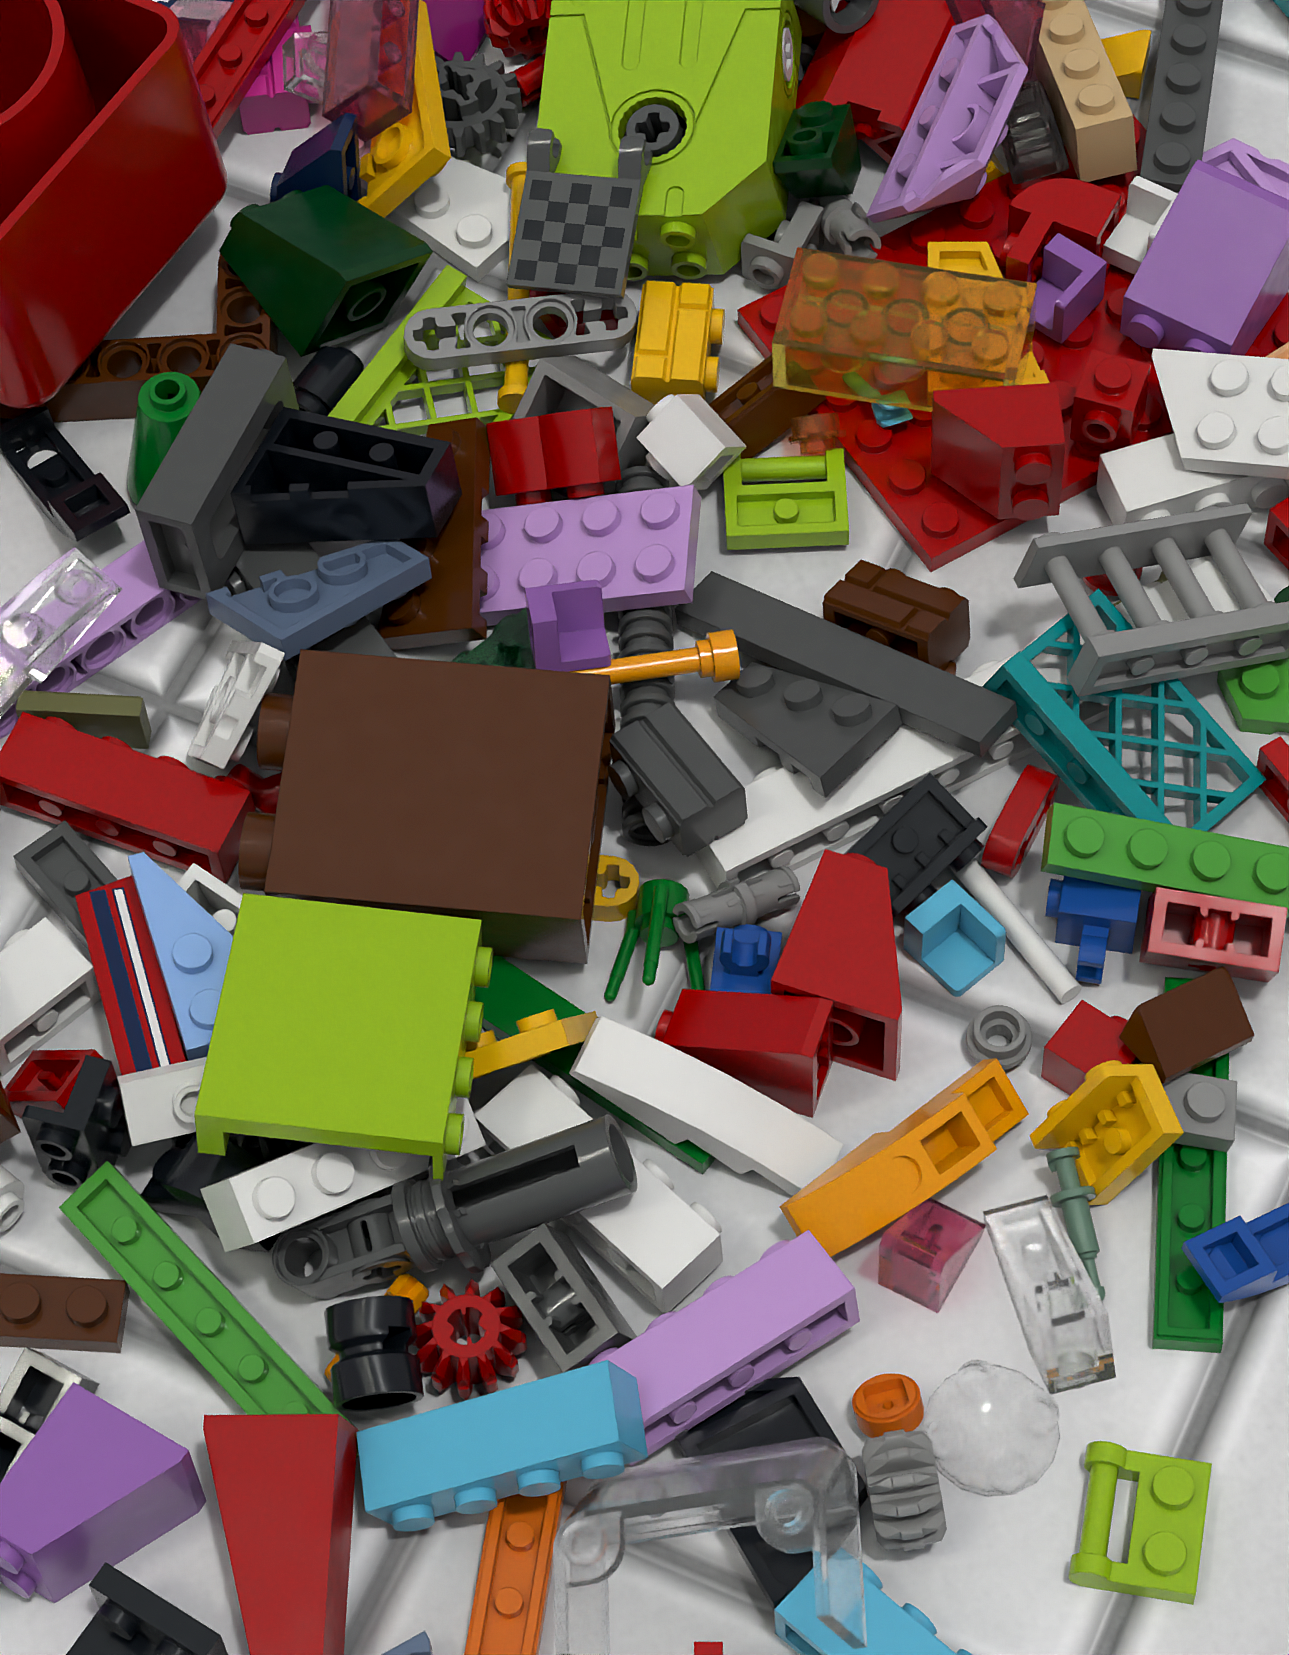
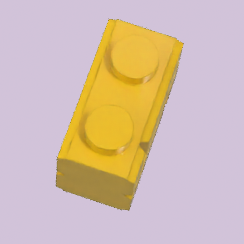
M647 280L642 286L631 389L654 405L670 394L674 396L677 394H699L705 400L706 392H718L720 358L710 355L712 344L723 345L725 309L714 308V288L710 284L682 282L680 286H676L674 282Z

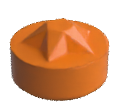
M888 1373L872 1377L861 1384L853 1395L852 1406L857 1425L862 1433L868 1437L875 1438L883 1436L884 1432L904 1429L905 1432L914 1431L923 1420L924 1405L919 1386L913 1379L905 1375Z

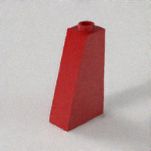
M339 1414L204 1415L203 1431L250 1655H344L357 1454L356 1432H358V1428Z

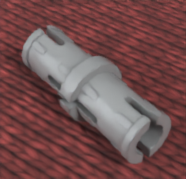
M846 195L817 197L820 204L815 199L809 198V203L824 207L820 223L821 230L831 244L835 245L837 243L850 262L864 265L877 257L878 254L874 252L869 244L871 243L874 248L881 249V240L877 233L869 227L867 214L860 204L856 202L852 204Z
M786 866L777 867L760 876L741 882L740 879L733 878L720 883L717 890L708 895L676 904L673 908V913L677 917L673 918V924L680 938L689 944L716 933L717 927L735 928L745 924L754 925L757 918L767 913L796 905L800 900V896L796 893L789 896L787 894L800 891V885L794 872Z

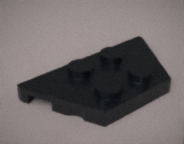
M800 1377L771 1378L755 1384L745 1391V1395L693 1428L685 1429L676 1435L674 1439L679 1451L773 1611L825 1556L868 1498L865 1482Z

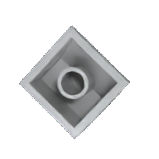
M577 356L540 358L513 419L612 406L620 471L622 472L631 467L645 466L647 462L646 455L649 451L636 437L649 424L646 416L655 405ZM615 481L603 482L604 494L602 495L617 494ZM566 487L551 489V502L569 500Z

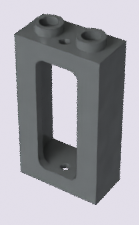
M230 343L136 506V516L160 588L207 600L205 593L223 588L246 545L230 493L282 408L287 407L299 410L286 357L266 349H252Z

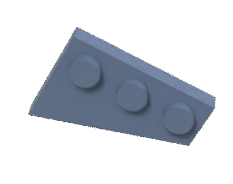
M398 539L373 540L322 556L317 562L318 569L303 574L286 576L282 570L259 576L261 587L231 596V592L227 587L205 594L209 613L252 641L265 643L284 652L283 660L286 661L293 656L300 655V649L308 650L314 644L343 628L354 625L360 618L393 600L402 598L408 591L430 580L432 574L429 557Z

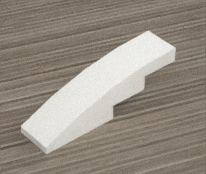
M603 1016L595 1019L569 1072L571 1076L672 1143L677 1144L688 1139L737 1173L743 1174L754 1170L792 1196L833 1166L844 1145L790 1109L728 1074L659 1040Z

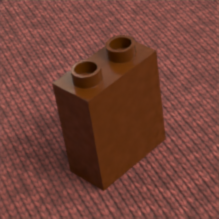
M300 649L294 695L267 692L261 704L257 731L258 766L262 770L282 771L276 814L248 812L244 819L238 861L241 889L264 891L265 896L482 920V947L493 948L494 956L587 964L610 778L607 767L612 761L609 740L612 734L615 733L616 727L610 675Z

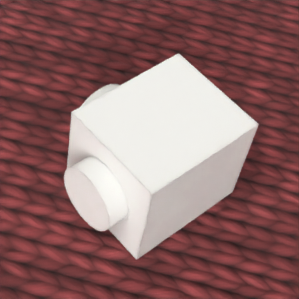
M670 394L661 399L646 416L649 424L636 437L649 451L646 459L659 475L669 481L674 479L680 486L694 484L697 490L707 489L747 447L699 394H677L676 396Z

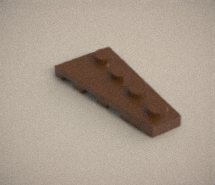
M477 417L429 424L426 437L451 442L462 495L438 538L400 539L401 542L429 557L432 578L408 591L402 598L383 605L377 632L391 650L487 639V620L480 616V597L487 595L488 573L481 568V545L488 542L489 521L482 516V499L489 494L490 449L487 426Z

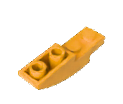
M998 1059L982 1060L892 1130L874 1133L779 1207L796 1236L809 1230L828 1255L832 1257L893 1222L968 1172L997 1150L993 1142L1029 1115Z

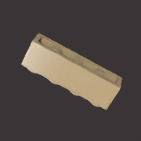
M1019 0L1023 44L1078 179L1090 182L1136 171L1137 160L1133 114L1084 0Z

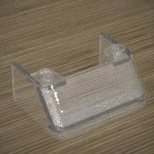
M813 1437L627 1467L623 1473L617 1476L595 1479L562 1524L554 1540L555 1655H610L608 1578L621 1564L625 1545L756 1525L761 1537L771 1547L780 1552L794 1554L813 1551L816 1617L853 1649L867 1647L858 1480L856 1466L852 1458L834 1441L823 1437Z

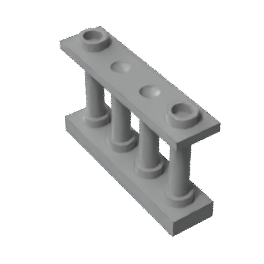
M1247 503L1226 507L1208 506L1195 512L1062 534L1050 532L1038 538H1033L1013 579L1018 588L1052 583L1085 643L1067 676L1078 697L1289 658V601L1281 603L1267 601L1235 546L1236 541L1253 513ZM1212 556L1241 605L1242 610L1225 613L1215 611L1186 560ZM1160 565L1190 619L1174 622L1161 620L1133 569ZM1106 574L1136 628L1118 632L1107 630L1079 578Z

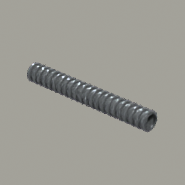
M635 466L625 469L621 472L622 480H615L617 494L669 487V480L659 475L651 466ZM673 606L618 611V618L620 619L618 622L620 635L618 641L619 651L621 652L619 658L672 651L674 649L672 636L673 620L671 619L673 617ZM675 676L620 683L619 692L620 701L622 702L620 704V717L622 718L620 730L636 720L642 722L645 715L668 702L675 704L673 701L675 699V686L673 685ZM635 796L627 800L622 797V802L624 803L622 806V818L624 819L622 833L628 841L641 846H659L671 841L668 839L661 843L653 836L643 818L642 809L644 807Z

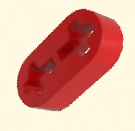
M1031 764L1024 768L989 835L982 855V867L1009 878L1015 877L1047 817V810L1054 802L1060 782L1058 775Z

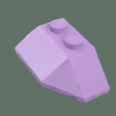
M985 14L952 26L866 215L872 222L886 221L974 198L983 188L987 179L985 171L995 149L1007 135V122L1028 72V67L997 20L991 15Z

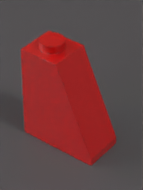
M682 989L674 1012L665 1009L661 1014L654 1039L728 1074L794 1113L813 1118L833 1063V1001L821 997Z

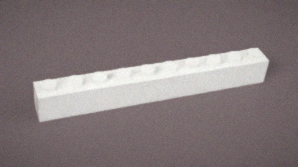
M1212 556L1202 557L1189 566L1215 611L1225 613L1242 610L1241 605ZM1249 568L1267 601L1275 602ZM1168 580L1162 583L1151 582L1143 586L1161 620L1174 622L1190 619ZM1123 603L1115 605L1116 609L1135 629L1136 627ZM1067 632L1057 641L1067 642ZM1080 635V645H1083L1085 642ZM1041 653L1031 661L1047 682L1067 684V657ZM1014 655L1002 661H988L979 666L971 676L964 680L982 687ZM1151 683L1123 688L1122 693L1148 696L1151 694ZM1079 700V718L1086 726L1109 715L1108 704ZM902 723V726L826 798L813 789L810 778L801 771L793 774L785 767L777 766L764 770L750 784L743 786L745 788L748 814L744 825L721 838L716 836L711 844L695 852L717 888L720 883L730 879L738 878L740 882L749 880L780 866L789 867L793 871L822 857L825 849L834 851L862 837L929 772L949 793H952L1036 750L1013 724L1009 726L981 758Z

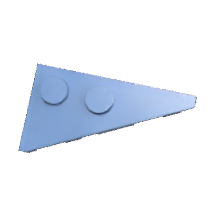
M144 852L128 856L131 875L187 1059L189 1061L207 1057L233 936Z

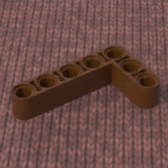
M220 253L217 285V333L103 340L62 389L51 400L37 407L46 406L54 423L135 418L139 391L143 384L151 377L164 372L182 373L192 378L201 392H203L230 343L252 349H266L278 355V327ZM0 403V418L14 419L33 408L16 409Z

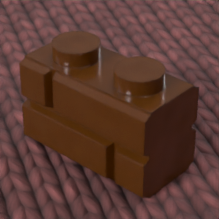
M861 559L845 574L844 581L839 580L824 595L822 605L823 618L943 671L948 667L949 661L953 662L969 645V600L950 588H939L908 577L900 570L894 568L885 570L881 566Z

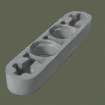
M558 294L426 309L417 312L409 318L404 330V350L407 358L414 366L423 370L433 371L613 351L623 348L631 341L635 333L637 310L634 302L627 294L624 295V299L578 294ZM603 310H612L614 317L620 319L618 320L616 330H606L605 323L599 321ZM583 311L584 335H576L577 315L575 312ZM555 314L566 322L567 330L559 338L545 339L535 332L533 328L535 320L541 315ZM492 320L501 323L506 328L508 335L501 344L486 346L475 338L473 331L481 322ZM463 324L466 348L457 349L456 325ZM428 329L435 330L437 338H440L437 350H427L425 342L421 341L423 340V331Z

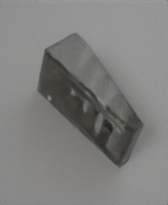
M1039 80L1023 84L1007 122V135L1000 144L1013 184H1020L1049 176L1070 168L1044 84Z

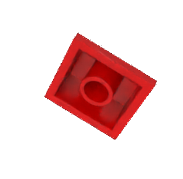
M1058 383L933 391L930 469L933 475L997 519L1018 518L1021 520H1036L1043 516L1059 515L1066 443Z

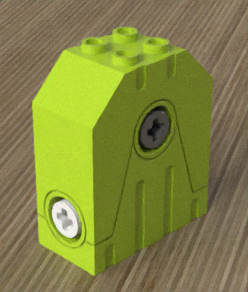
M552 0L537 128L552 130L554 138L559 139L561 142V156L554 173L618 178V157L621 139L624 136L644 138L646 145L652 150L653 158L643 187L627 280L635 281L644 279L647 276L671 275L683 279H699L704 275L725 274L741 260V243L746 234L750 233L766 239L778 229L783 220H786L789 190L775 174L773 161L793 109H796L802 29L794 1Z

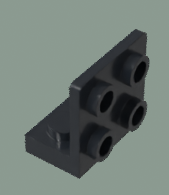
M106 1562L89 1584L99 1610L66 1654L228 1655L220 1634Z

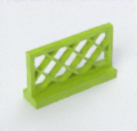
M447 264L328 416L415 435L427 434L429 424L477 417L486 425V423L513 419L514 414L504 412L501 409L478 412L473 391L504 386L505 363H499L500 372L470 376L468 367L458 368L460 375L458 378L428 382L426 370L414 366L407 358L404 350L405 326L409 318L417 312L432 308L486 303L490 301L466 288L467 276ZM487 320L486 322L489 323L492 336L476 339L486 346L501 344L506 339V334H502L501 331L506 333V328L497 321ZM456 325L457 349L466 348L464 340L460 339ZM534 328L535 332L540 337H543L545 339H552ZM428 329L423 331V340L421 341L425 342L427 350H437L440 338H437L435 330ZM536 366L529 367L528 384L535 371ZM418 377L419 383L411 384ZM463 391L469 413L437 418L432 396ZM422 397L427 419L396 424L392 411L395 403L399 400ZM385 418L386 425L378 426Z

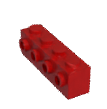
M22 712L0 751V805L56 825L65 820L75 832L135 853L144 852L149 858L186 871L195 863L225 884L239 860L241 832L246 814L248 812H256L251 791L247 790L235 779L221 775L213 778L192 771L175 758L169 756L155 758L133 750L128 744L118 738L103 736L100 739L77 731L65 720L53 716L43 719Z

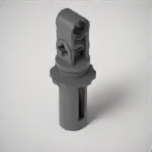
M609 1114L465 1166L461 1163L459 1164L455 1155L448 1154L443 1181L441 1179L433 1180V1157L430 1156L428 1178L418 1180L417 1182L411 1178L405 1179L393 1185L392 1194L354 1203L339 1213L286 1231L275 1244L272 1263L277 1276L283 1282L316 1299H331L339 1294L368 1284L388 1281L416 1267L424 1273H429L440 1269L444 1261L454 1257H458L469 1272L476 1274L490 1266V1243L533 1229L542 1223L547 1224L636 1192L637 1175L633 1158L619 1125ZM321 1249L322 1261L319 1268L313 1274L306 1277L305 1264L312 1253Z

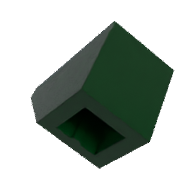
M815 101L807 103L799 109H793L774 158L773 167L777 177L795 199L853 194L862 164L850 104L832 105L826 101Z

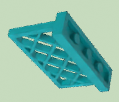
M1099 588L1089 596L1107 630L1118 632L1134 629ZM1069 613L1024 650L1019 651L1005 662L982 686L985 689L1016 701L1018 718L1012 724L1087 809L1173 825L1164 815V797L1192 800V829L1208 831L1267 780L1178 678L1151 683V697L1122 693V689L1078 697L1068 678L1067 684L1047 682L1031 661L1041 653L1067 657L1068 676L1083 646L1080 645V633ZM1067 632V642L1057 641ZM1079 700L1109 705V733L1089 730L1079 718ZM1122 707L1151 711V739L1122 735ZM1165 713L1183 715L1193 726V745L1164 741ZM1122 748L1151 752V781L1134 779L1122 767ZM1164 754L1193 758V787L1164 783ZM1207 761L1225 763L1242 784L1233 792L1207 789ZM1207 803L1218 804L1207 814Z

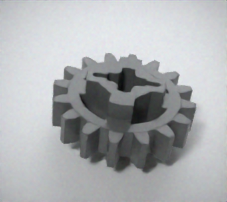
M455 52L453 60L446 62L440 57L435 56L449 147L455 148V153L459 158L464 157L466 148L475 147L481 153L487 152L486 141L490 139L504 143L507 140L505 128L517 129L519 126L518 114L522 113L521 91L517 86L515 73L505 74L504 62L500 60L487 66L485 64V56L481 53L477 54L472 61H464L461 52Z

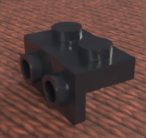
M929 772L845 853L864 855L873 860L877 865L886 867L888 869L892 916L896 917L902 910L908 915L938 891L931 882L948 865L957 873L982 850L984 845L977 837L988 826L979 817L974 819Z
M89 1055L85 1056L63 1113L27 1105L21 1118L42 1172L52 1182L66 1188L78 1189L106 1161L115 1166L118 1156L126 1157L132 1146L117 1076L110 1060Z

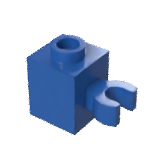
M1064 876L1063 880L1050 879L1045 917L1058 918L1055 943L1080 946L1076 973L1077 981L1102 984L1106 950L1133 953L1141 890Z
M750 924L739 925L735 928L717 927L710 990L771 994V979L782 954V932L768 931L761 926Z

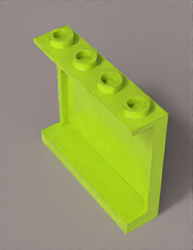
M243 893L194 1114L198 1153L225 1156L230 1133L432 1156L433 1180L441 1179L443 1181L448 1154L460 1155L465 1117L464 1114L455 1113L458 1097L470 1098L472 1089L474 1058L465 1057L467 1041L479 1043L482 1031L484 1003L475 1001L477 987L488 988L491 978L493 948L482 947V920Z

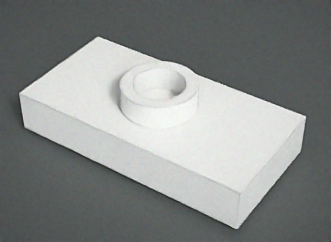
M207 1057L117 1076L132 1146L196 1132L194 1114Z

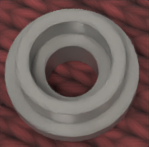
M995 1005L984 1009L971 1020L967 1028L966 1045L970 1055L976 1062L979 1063L985 1059L997 1058L1003 1070L1019 1065L1026 1059L1032 1046V1031L1027 1020L1018 1011L1008 1006ZM1002 1035L1008 1038L1011 1043L1006 1046H995L988 1043L987 1040L992 1036Z

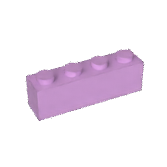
M807 1230L791 1241L783 1240L775 1243L763 1253L758 1262L735 1276H724L716 1280L705 1290L702 1297L678 1312L670 1311L660 1315L649 1324L644 1333L620 1348L613 1347L604 1350L589 1365L609 1360L637 1378L647 1452L650 1455L674 1440L675 1436L685 1429L693 1428L745 1395V1391L755 1384L770 1379L860 1322L855 1287L813 1234ZM635 1461V1462L628 1463V1464H629L630 1466H633L634 1464H636V1463L639 1462V1461Z

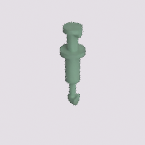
M1074 1146L1065 1147L1046 1154L1051 1172L1057 1171L1061 1188L1060 1192L1050 1197L1052 1207L1062 1208L1073 1257L1077 1258L1079 1262H1083L1089 1288L1083 1290V1295L1087 1305L1093 1308L1105 1299L1106 1294L1104 1286L1100 1285L1094 1260L1097 1258L1100 1249L1088 1201L1096 1197V1192L1093 1186H1081L1075 1164V1160L1080 1158L1079 1148Z

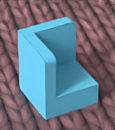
M953 879L905 917L903 949L955 997L963 995L1004 961L1005 928Z

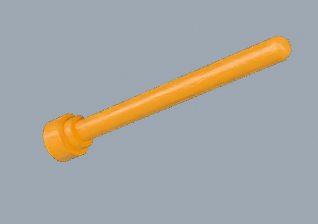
M730 629L706 633V639L695 641V647L616 658L611 659V665L608 667L570 672L610 675L611 685L696 672L699 673L700 678L711 677L715 683L739 679L740 661L735 634Z

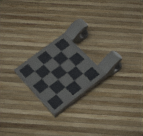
M532 129L528 136L527 172L506 285L514 289L624 299L643 187L652 164L653 153L651 148L646 145L645 139L642 137L624 136L619 147L618 178L554 173L561 156V142L559 139L554 138V132L550 129Z

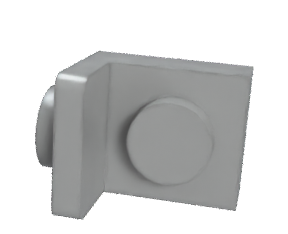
M802 200L791 221L783 220L774 241L750 233L746 234L741 243L742 276L760 287L779 289L808 274L824 245V234L820 224L824 207Z

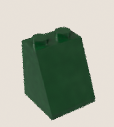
M329 185L305 192L294 190L280 200L262 206L250 204L244 207L232 218L230 222L231 230L219 249L221 255L300 357L317 352L321 347H331L387 327L433 253L432 249L423 240Z

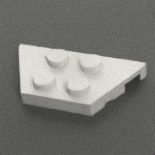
M1153 348L1151 357L1185 470L1289 480V359Z
M232 640L225 659L230 660L219 685H215L212 689L187 755L221 769L225 768L230 759L236 762L239 761L253 732V727L249 726L248 723L258 704L262 703L264 695L267 692H272L280 673L278 667L285 655L284 652L262 642Z

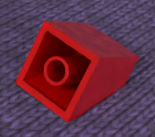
M825 849L772 976L771 994L821 997L832 1000L833 1061L896 1081L900 1071L902 1001L888 869L877 865L870 858L858 853L840 854Z

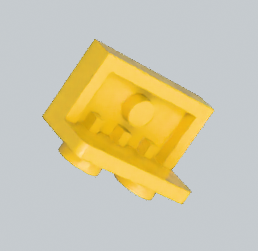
M1111 1060L1093 1067L1086 1073L1084 1077L1085 1082L1067 1099L1052 1106L1047 1112L1048 1118L1030 1134V1139L1035 1149L1073 1146L1079 1148L1080 1158L1075 1160L1080 1184L1081 1186H1093L1096 1192V1197L1088 1201L1089 1205H1107L1184 1134L1153 1064H1122L1118 1060Z

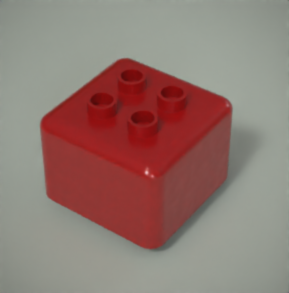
M0 0V403L16 409H28L40 406L51 400L206 220L225 195L228 183L227 172L176 14L163 4L152 0Z

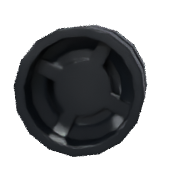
M373 1296L347 1300L326 1308L324 1316L328 1350L339 1355L340 1358L330 1369L334 1407L336 1409L349 1412L385 1410L409 1405L424 1397L420 1358L408 1351V1347L417 1339L413 1300L402 1296Z

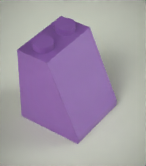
M1198 159L1191 168L1124 295L1120 333L1130 337L1135 343L1145 348L1244 356L1289 290V200Z
M73 1382L0 1483V1582L24 1598H30L33 1592H36L52 1603H56L93 1580L105 1562L115 1566L199 1513L207 1501L189 1450Z

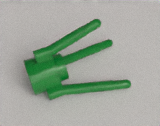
M653 879L640 886L637 908L630 910L627 914L626 931L604 992L606 1001L612 1002L616 999L639 936L646 943L642 981L647 986L654 984L661 947L674 945L680 937L673 924V918L677 917L673 913V908L678 903L689 901L690 896L688 889L682 884L672 880ZM683 941L690 988L705 990L698 941L690 944Z

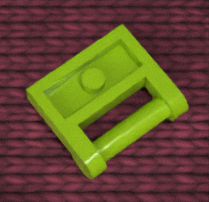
M843 448L825 449V455L741 459L740 453L723 471L727 550L849 545ZM826 479V481L742 485L744 482Z
M1107 1441L1088 1443L1084 1460V1468L1090 1472L1079 1553L1071 1556L1069 1580L1074 1584L1087 1588L1193 1605L1196 1596L1212 1463L1131 1451L1119 1444ZM1117 1479L1138 1482L1127 1563L1114 1562L1107 1557Z

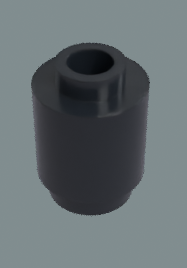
M321 347L293 381L299 410L328 416L363 372L364 365L360 358L344 347Z

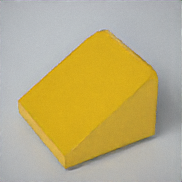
M1138 30L1101 39L1125 97L1140 98L1149 58L1152 30Z

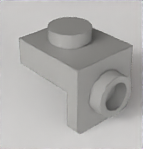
M1185 1073L1162 1084L1184 1131V1134L1174 1143L1228 1152L1235 1141L1237 1081Z

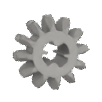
M904 1429L884 1432L883 1436L866 1439L862 1448V1457L876 1538L879 1544L885 1550L903 1548L904 1551L925 1548L926 1544L942 1541L947 1527L931 1439L922 1430L905 1432Z

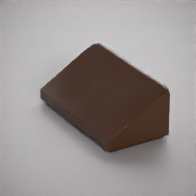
M781 346L708 405L747 446L741 452V459L753 458L826 399V392L809 367L787 347Z
M1221 966L1141 1003L1133 1011L1119 1038L1143 1064H1153L1161 1083L1165 1084L1251 1042L1255 1035L1232 977L1227 969Z

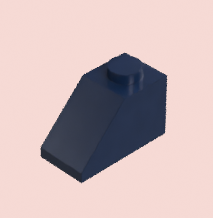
M344 113L292 150L283 173L276 172L274 174L270 189V203L280 200L294 190L305 192L324 185L331 186L356 202L362 198L361 178H359L360 158L357 114Z

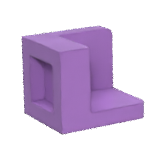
M1057 233L1044 247L1042 278L1016 305L1015 314L1017 318L1062 344L1102 301L1107 261Z
M598 580L525 588L529 641L535 669L570 672L611 665V653L604 627L602 589Z

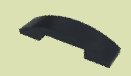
M46 406L33 408L14 419L0 418L1 454L41 511L68 538L78 542L130 513L127 503L103 474L99 472L95 475L58 431ZM50 450L57 453L31 469L27 466L29 459L39 451Z

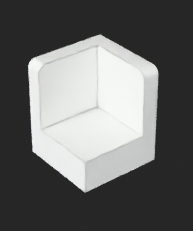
M1136 176L1129 185L1126 214L1104 243L1102 259L1135 275L1178 193L1140 176Z

